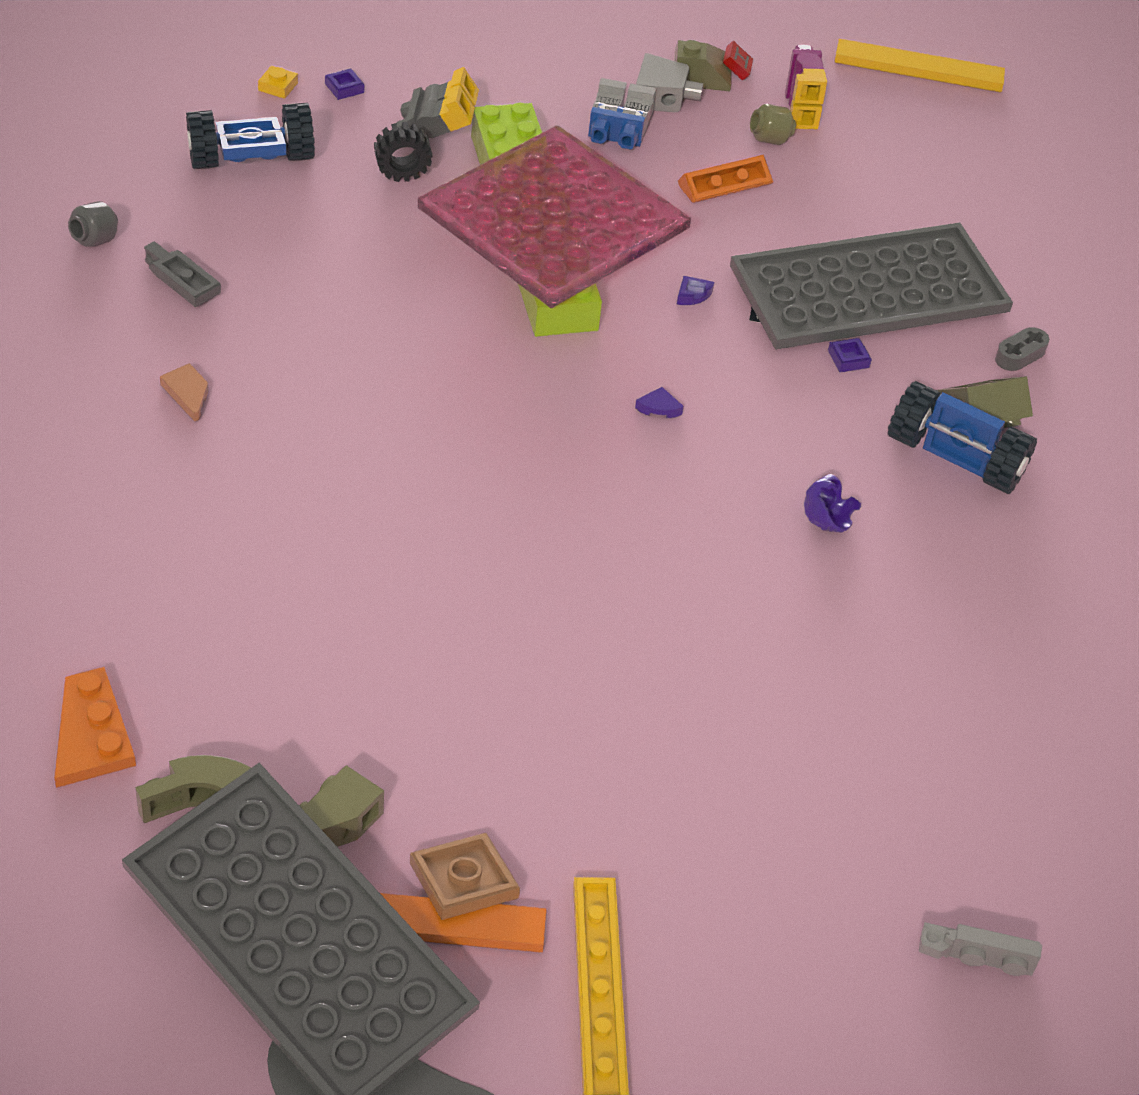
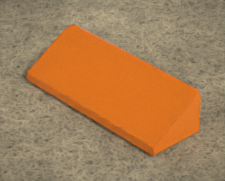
M764 155L684 173L678 180L680 188L692 203L773 183Z

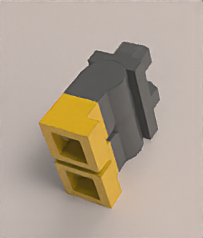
M465 67L455 70L451 81L441 85L431 84L425 90L422 87L414 89L411 100L401 105L400 111L404 119L397 121V127H402V122H407L409 128L412 123L416 124L418 130L422 128L425 131V135L427 134L429 140V138H435L470 125L479 89Z

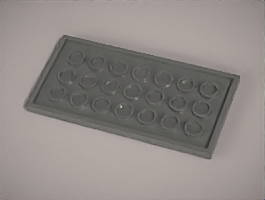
M960 222L731 256L730 267L775 350L1007 313L1011 311L1013 301Z
M257 763L122 859L123 868L319 1095H375L479 1009V1000L260 763Z

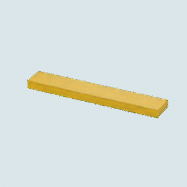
M840 38L838 39L834 60L835 63L996 92H1002L1004 85L1005 68Z
M574 877L573 897L583 1095H629L616 879L611 877Z

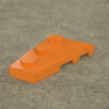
M105 667L66 676L54 777L56 788L136 766L135 755Z

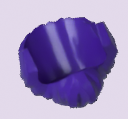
M828 474L815 481L807 489L804 513L812 524L818 526L823 531L842 533L852 526L851 514L856 510H860L861 502L852 496L848 499H842L840 479L835 475Z

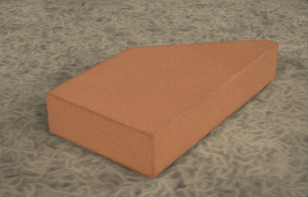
M190 363L161 375L160 385L194 422L198 421L201 416L200 411L203 402L208 394V382Z

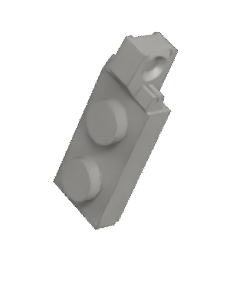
M925 922L920 936L919 952L937 959L943 956L946 958L949 956L958 958L962 963L969 966L988 965L1000 968L1005 973L1013 976H1032L1041 958L1042 944L1038 941L958 924L957 928L953 929Z

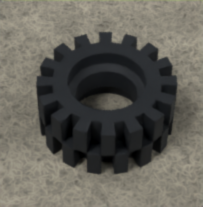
M402 122V127L399 128L397 123L391 124L392 130L390 131L385 127L382 130L383 136L378 134L376 137L377 142H374V152L380 172L384 173L388 179L393 176L396 182L400 181V177L404 178V182H409V176L412 175L414 179L420 178L419 171L425 174L428 171L426 166H431V158H433L425 131L422 128L418 130L417 125L413 123L409 128L407 122ZM409 147L414 149L411 154L404 157L392 156L400 148Z

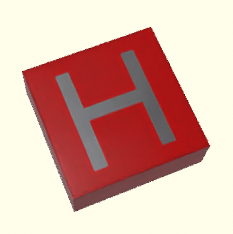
M733 40L726 46L723 64L740 79L744 80L750 75L753 58Z

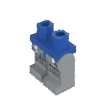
M601 78L597 97L590 114L588 137H591V141L600 144L606 142V140L618 142L621 148L630 150L634 146L640 147L642 137L645 135L653 114L656 88L630 83L624 105L627 83Z

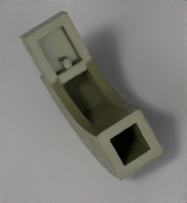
M213 755L187 756L169 761L170 775L151 779L145 784L135 787L138 812L143 823L186 808L197 807L251 767L233 759Z

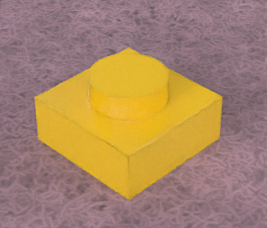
M271 65L258 80V91L285 99L298 84V73Z

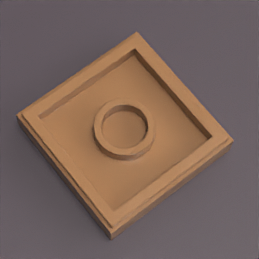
M487 833L410 853V865L441 920L519 898L520 887Z

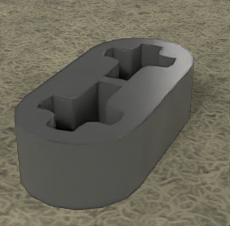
M1029 327L1014 334L999 344L995 357L996 363L999 367L1008 371H1017L1045 355L1050 340L1049 335L1035 327Z

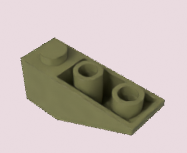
M346 765L335 776H329L321 785L319 792L309 802L304 801L299 806L329 839L339 847L358 840L384 814V790Z

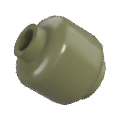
M763 104L754 110L751 115L750 131L759 142L782 145L795 132L796 122L787 107Z

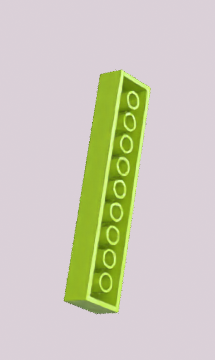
M518 102L508 105L475 107L472 118L471 138L534 336L598 331L602 300L532 103Z

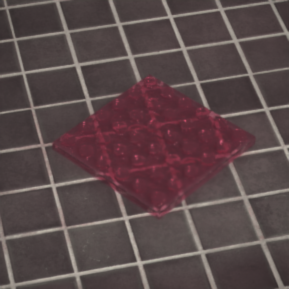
M559 125L418 197L417 207L550 308L557 306L689 229L691 224V217Z

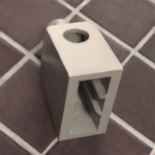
M645 53L636 85L656 88L653 111L679 112L684 98L701 100L704 83L688 81L689 66L687 64Z

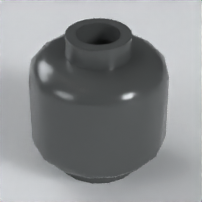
M101 201L77 206L71 212L68 221V229L72 238L85 247L110 242L117 232V215L106 203Z

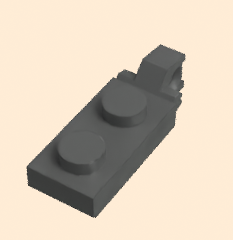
M155 241L144 246L145 262L149 265V269L153 274L194 307L221 293L220 282L181 251L176 250L169 253Z

